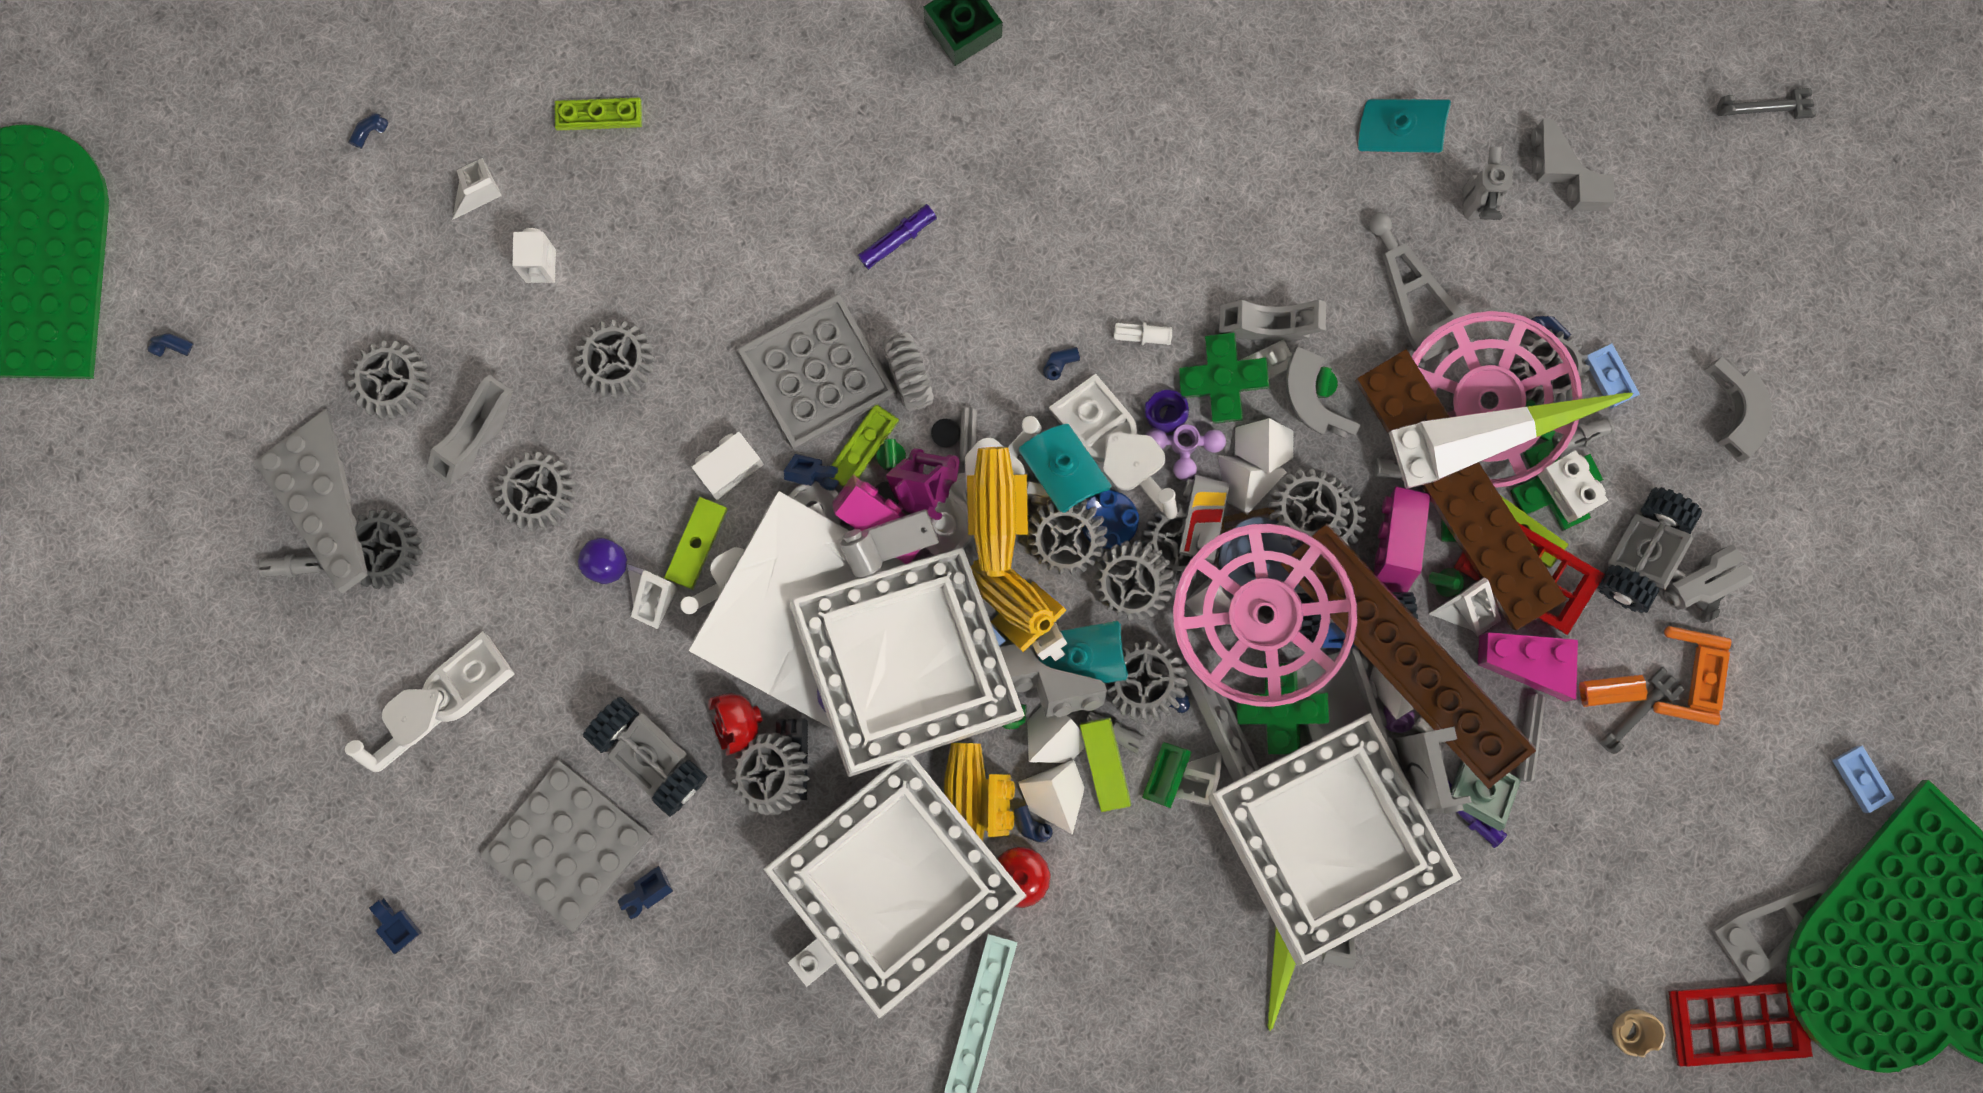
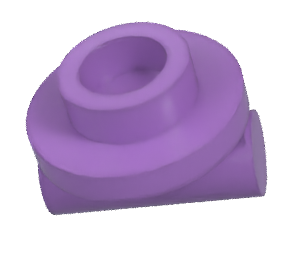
M1384 706L1383 713L1387 722L1385 727L1389 731L1403 733L1412 728L1415 711L1412 710L1396 720L1388 708Z

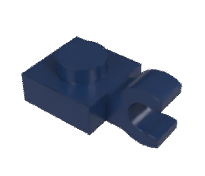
M795 454L784 469V480L812 486L814 481H816L822 488L834 491L839 481L830 478L836 476L838 468L822 466L821 459Z
M657 866L634 882L635 890L620 897L618 904L622 911L626 909L630 919H634L642 912L643 905L649 909L673 892L666 874Z
M384 898L369 907L375 917L382 923L375 931L393 954L400 952L422 934L404 910H400L395 914Z

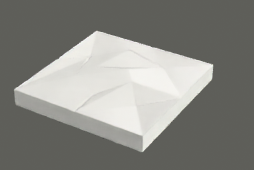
M778 491L688 651L831 728L826 712L818 703L817 684L790 608V601L800 596L859 579L854 577L840 545L844 539L843 536L849 530ZM897 558L884 561L881 568L875 573L895 568L905 563Z
M963 547L800 596L790 601V608L848 777L1021 720L1025 716Z
M1371 713L1208 796L1296 965L1312 960L1461 879Z
M914 756L893 762L764 868L767 875L879 1019L885 1016L1027 897Z

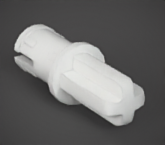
M1143 322L1142 325L1116 323L1114 339L1141 342V345L1145 343L1171 345L1172 327L1149 326L1146 322Z

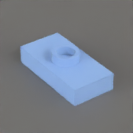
M1613 344L1588 355L1585 363L1590 366L1589 370L1603 396L1628 392L1634 393L1630 398L1609 406L1610 409L1640 395Z
M1863 745L1856 746L1832 760L1863 813H1871L1895 799Z

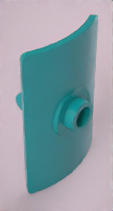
M1367 100L1361 120L1358 150L1370 152H1442L1451 100Z
M1069 424L1050 428L1034 436L1019 447V452L1057 509L1062 513H1065L1079 502L1095 494L1108 491L1111 488L1110 482Z
M1118 621L1060 631L1067 642L1061 648L1065 655L1057 661L1051 655L1044 660L1038 656L1039 661L1050 668L1098 679L1104 683L1122 681L1128 677L1122 651L1121 624Z

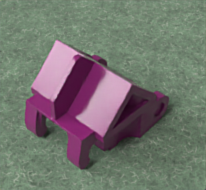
M912 449L908 459H903L886 474L894 498L899 500L898 505L903 508L901 511L913 514L926 509L930 519L940 520L942 513L936 512L935 508L938 502H946V498L949 497L950 487L953 483L957 482L959 458L955 455L944 457L924 453L922 449ZM924 465L936 467L929 474H923Z

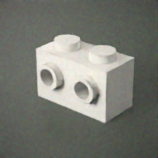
M737 432L735 435L733 433L726 435L719 441V447L711 453L709 451L702 453L696 458V464L692 466V469L716 500L764 465L740 432Z
M1576 450L1537 474L1568 523L1608 501L1603 485L1593 478L1589 471L1587 460L1579 455Z

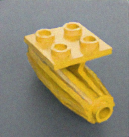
M981 447L977 451L974 475H967L968 535H974L980 569L987 571V576L998 577L1004 576L1005 570L1011 569L1016 535H1028L1027 474H1013L1008 447Z
M979 559L975 560L973 565L970 566L980 595L999 613L991 623L1022 652L1038 637L1049 632L1054 622L1066 611L1060 603L1034 581L1028 583L1013 569L1005 570L1004 576L991 577L987 576V571L980 569Z
M951 743L944 776L945 796L982 841L985 831L988 832V837L1008 836L1010 830L1014 827V813L1010 811V799L1014 798L1015 784L1014 781H1011V775L989 774V778L986 779L981 744Z

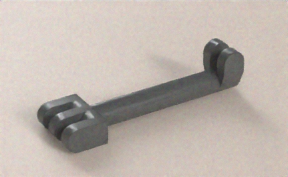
M1811 88L1794 89L1790 92L1791 99L1734 103V95H1727L1722 97L1717 105L1718 116L1793 110L1794 118L1801 119L1814 118L1816 113L1814 109H1803L1804 107L1814 106L1813 99H1802V97L1812 95Z
M1661 667L1648 680L1654 689L1647 695L1646 700H1642L1612 732H1609L1600 741V744L1608 752L1616 754L1623 749L1624 745L1620 741L1653 708L1655 702L1660 701L1662 697L1669 703L1673 702L1684 691L1685 688L1681 684L1675 686L1672 691L1669 689L1676 681L1672 675L1664 682L1660 680L1667 673L1664 667Z

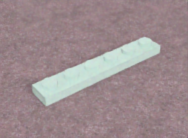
M992 934L987 935L944 1093L977 1092L1015 954L1016 941Z

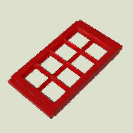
M1518 523L1530 543L1538 547L1536 552L1540 558L1544 552H1547L1561 561L1552 576L1556 583L1567 565L1584 574L1573 594L1558 585L1564 596L1569 598L1558 617L1549 612L1538 617L1539 620L1568 635L1605 574ZM1462 552L1453 568L1472 580L1479 581V576Z
M1787 982L1668 991L1677 1066L1688 1067L1813 1057L1811 1039L1794 1013L1787 990ZM1786 994L1789 1017L1770 1018L1767 995ZM1760 995L1763 1019L1743 1020L1740 997ZM1733 997L1736 1021L1717 1022L1714 999ZM1707 999L1710 1023L1691 1024L1688 1001ZM1790 1023L1793 1047L1774 1048L1771 1024ZM1764 1025L1767 1049L1747 1050L1744 1026ZM1737 1027L1740 1051L1721 1052L1718 1028ZM1711 1029L1714 1053L1694 1054L1691 1030Z

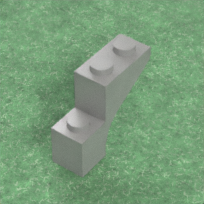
M1543 119L1533 129L1531 135V144L1536 146V156L1532 160V172L1537 173V182L1571 183L1567 187L1566 197L1567 201H1571L1572 210L1606 211L1615 203L1614 175L1598 174L1585 168L1578 160L1557 123L1553 119Z
M491 375L485 377L455 427L440 443L431 449L427 469L449 485L470 471L474 466L478 449L502 430L513 391Z
M1014 644L1000 647L1015 690L1017 692H1025L1036 687L1046 717H1063L1071 712L1079 710L1092 711L1104 705L1107 689L1103 681L1050 668L1036 658L1030 646L1024 652Z

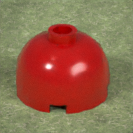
M736 693L721 694L709 699V710L715 709L716 713L715 724L713 722L712 724L721 749L727 748L726 755L728 756L749 747V742L757 737L758 723L762 722L758 706H752L747 698Z
M1015 847L1006 850L997 857L1000 864L1027 896L1015 907L1026 908L1033 906L1044 898L1050 887L1051 874L1048 863L1041 854L1030 848Z

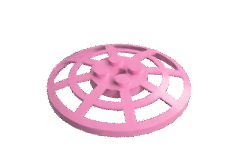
M1486 311L1471 313L1453 319L1429 335L1412 355L1413 360L1418 366L1431 346L1443 336L1453 331L1459 348L1444 358L1434 373L1419 368L1435 394L1438 388L1454 394V410L1447 412L1450 418L1525 407V392L1542 385L1544 391V404L1553 403L1554 396L1551 381L1565 374L1569 375L1571 382L1572 400L1582 399L1579 373L1567 348L1544 326L1521 315L1509 312ZM1486 321L1515 324L1508 341L1485 339L1470 342L1464 326ZM1528 329L1547 341L1558 353L1563 363L1545 370L1543 364L1535 355L1519 346L1525 330ZM1487 348L1504 350L1498 366H1481L1475 351ZM1515 354L1526 360L1537 374L1520 381L1509 370ZM1460 357H1464L1470 372L1464 375L1459 383L1442 377L1451 364ZM1487 392L1495 393L1499 399L1497 406L1493 409H1486L1481 405V397ZM1579 419L1553 430L1563 434L1561 440L1546 458L1528 470L1520 454L1535 444L1541 436L1483 460V462H1494L1509 459L1515 475L1507 478L1490 479L1494 487H1506L1524 482L1544 471L1567 448L1576 432Z
M1252 524L1234 528L1218 535L1204 545L1191 559L1182 573L1176 589L1173 606L1174 629L1178 645L1185 660L1193 672L1208 687L1238 703L1252 706H1280L1294 703L1312 695L1324 687L1338 673L1347 659L1354 642L1357 627V604L1352 584L1345 569L1335 555L1321 542L1291 527L1276 524ZM1261 533L1287 535L1306 543L1310 548L1301 560L1281 552L1264 551ZM1249 535L1251 553L1233 559L1221 570L1205 560L1224 543L1240 536ZM1320 554L1337 573L1344 588L1346 600L1328 601L1323 584L1310 569ZM1266 560L1283 562L1294 567V569L1284 582L1275 578H1268ZM1254 562L1255 580L1241 586L1228 576L1238 567ZM1199 570L1212 579L1205 595L1203 615L1185 617L1187 591L1194 574ZM1304 576L1314 587L1319 602L1301 603L1294 589ZM1222 586L1234 595L1229 612L1213 614L1214 599L1218 588ZM1266 605L1273 609L1274 618L1271 622L1265 623L1259 619L1258 610L1261 606ZM1348 612L1346 637L1340 653L1333 661L1320 649L1328 634L1330 613ZM1321 614L1319 631L1315 641L1312 643L1299 632L1303 616ZM1231 624L1232 630L1239 640L1230 651L1219 640L1214 626ZM1205 627L1210 644L1222 658V661L1212 673L1203 666L1194 653L1186 629ZM1292 641L1305 652L1303 656L1294 662L1279 667L1278 649ZM1248 647L1265 651L1267 668L1251 666L1240 661L1239 658ZM1312 659L1326 670L1320 678L1308 686L1292 693L1281 694L1280 676L1299 670ZM1232 667L1251 676L1268 677L1269 696L1243 693L1227 686L1221 680Z

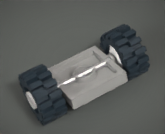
M1657 487L1653 488L1640 510L1643 516L1634 515L1608 562L1609 567L1597 587L1600 590L1599 592L1606 595L1605 597L1608 599H1612L1615 603L1621 604L1625 609L1630 608L1634 612L1647 613L1659 593L1658 587L1666 590L1693 540L1691 533L1702 515V509L1698 508L1699 505L1692 503L1690 498H1684L1683 494L1679 492L1678 494L1674 493V490L1668 489L1667 491L1662 487L1659 489Z
M622 697L614 699L602 712L600 711L583 733V737L600 753L606 752L614 746L615 742L619 741L608 755V758L652 797V801L669 817L673 816L689 801L708 777L691 760H687L677 768L686 756V753L643 713L640 714Z

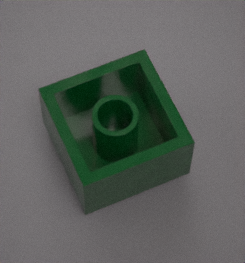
M933 0L923 6L925 24L954 66L1002 38L1003 22L987 0Z

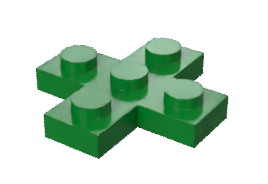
M1235 333L1205 336L1208 365L1179 368L1181 395L1185 398L1210 396L1212 421L1214 424L1243 421L1241 392L1270 388L1267 358L1238 361Z
M1548 440L1523 452L1530 468L1546 458L1555 446L1552 440ZM1591 454L1584 456L1589 464V471L1593 478L1599 482L1604 480ZM1538 475L1535 476L1536 479L1510 490L1519 509L1527 515L1549 505L1562 531L1591 518L1588 512L1568 523Z
M1279 663V667L1289 663ZM1297 671L1280 676L1282 695L1298 690ZM1265 677V693L1248 694L1269 696L1268 677ZM1328 692L1313 693L1294 703L1280 706H1252L1237 702L1238 724H1267L1268 754H1291L1300 749L1299 724L1329 723Z

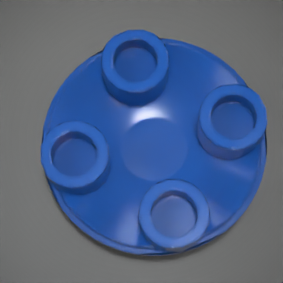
M1108 490L1095 494L1087 500L1086 509L1089 510L1091 507H1096L1097 511L1093 517L1103 516L1104 521L1100 526L1107 527V534L1103 536L1107 539V544L1102 547L1103 549H1111L1116 544L1121 547L1124 541H1130L1134 537L1138 528L1139 514L1134 503L1126 495ZM1085 525L1082 527V532L1087 540L1091 542L1090 532Z

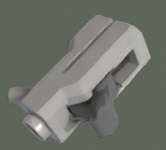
M1502 147L1489 148L1488 164L1484 166L1478 175H1472L1463 187V200H1465L1463 203V215L1467 220L1488 221L1501 220L1503 218L1501 212L1497 210L1505 201L1506 193L1512 186V170L1509 165H1500Z
M1730 545L1703 558L1701 568L1693 572L1688 570L1681 572L1677 569L1671 579L1674 582L1668 584L1667 592L1664 595L1668 604L1673 608L1676 607L1677 610L1695 604L1703 612L1700 622L1705 623L1719 617L1721 599L1727 594L1754 581L1753 575L1747 564H1743L1738 568L1734 567L1715 577L1744 561L1738 549L1734 545Z

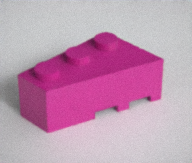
M855 475L851 476L832 502L834 514L853 528L860 529L861 531L907 516L901 512L903 508L889 498L886 500L878 494L876 488L866 481L862 482ZM919 550L904 554L896 558L902 561L903 563L908 564L913 560V558L916 556Z
M1395 487L1390 497L1385 496L1383 501L1382 513L1385 514V518L1379 528L1378 538L1380 543L1375 556L1373 572L1391 592H1408L1421 573L1430 502L1429 494L1401 487Z
M1490 632L1479 636V666L1547 693L1564 702L1576 700L1578 640Z

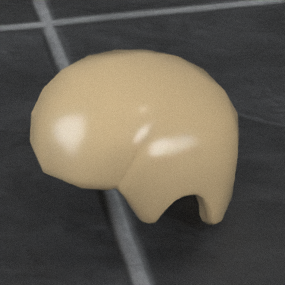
M1631 1009L1622 1013L1615 1019L1612 1027L1615 1045L1626 1055L1644 1058L1650 1051H1659L1666 1037L1663 1024L1654 1015L1640 1009ZM1634 1024L1636 1026V1034L1633 1038L1627 1039Z

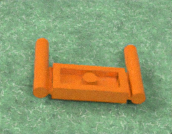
M1672 626L1666 627L1664 635L1667 638L1698 644L1695 652L1688 699L1689 708L1657 701L1653 705V711L1658 714L1718 726L1721 720L1720 711H1722L1731 639Z

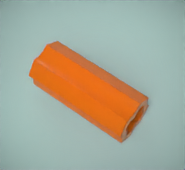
M1643 675L1590 680L1579 683L1583 707L1646 700L1648 693Z

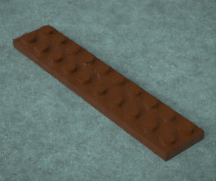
M1407 349L1355 380L1388 434L1391 430L1414 425L1422 421L1450 418ZM1479 462L1435 482L1421 485L1425 493L1430 495V501L1480 580L1483 578L1489 580L1496 605L1513 631L1520 629L1567 600Z
M1325 523L1311 536L1321 542L1335 555L1345 569L1352 584L1357 604V627L1353 643L1434 731L1450 727L1455 728L1457 739L1446 741L1445 743L1488 789L1536 752V747L1328 523ZM1303 543L1290 556L1301 560L1310 546ZM1320 554L1310 569L1323 584L1328 601L1346 600L1345 591L1337 573ZM1281 562L1283 568L1290 574L1294 567ZM1304 576L1298 584L1315 602H1319L1314 587ZM1348 612L1330 613V618L1346 634Z

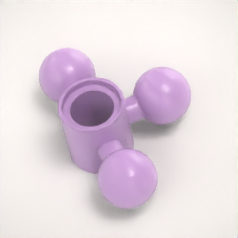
M1189 424L1179 426L1173 435H1166L1164 431L1156 428L1150 429L1145 434L1151 436L1162 449L1166 445H1171L1173 451L1180 455V459L1173 466V472L1182 481H1186L1188 478L1192 479L1194 474H1196L1197 467L1195 462L1190 459V454L1197 446H1204L1207 451L1217 453L1226 444L1225 435L1221 431L1213 429L1206 432L1204 436H1200L1198 430ZM1182 434L1188 435L1192 439V445L1188 447L1182 446L1178 442V436Z

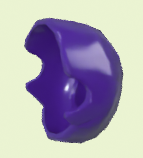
M1165 389L1156 392L1145 403V416L1148 423L1153 428L1162 430L1165 433L1174 432L1179 426L1184 425L1188 419L1189 407L1187 399L1177 391ZM1168 406L1162 419L1160 411L1163 407Z
M597 538L588 541L580 550L577 563L581 573L586 578L600 584H609L619 580L626 571L627 558L620 545L606 538Z

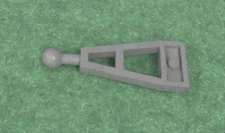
M1377 213L1371 217L1369 228L1373 234L1381 237L1388 250L1383 255V259L1408 339L1416 351L1421 343L1435 330L1453 319L1464 315L1406 243L1398 245L1391 232V218L1385 213ZM1399 257L1404 259L1418 277L1403 285L1396 259ZM1426 286L1450 317L1418 332L1407 294ZM1464 326L1469 340L1475 337L1470 326ZM1453 331L1443 336L1431 346L1421 359V362L1424 363L1458 346Z
M1846 865V866H1844V867L1842 868L1840 874L1844 871V869H1845L1848 865ZM1818 881L1741 911L1711 930L1745 983L1750 984L1773 969L1788 954L1793 935L1802 920L1793 904L1814 895H1818L1820 898L1833 882L1826 885L1825 882ZM1781 909L1794 929L1766 956L1745 923Z

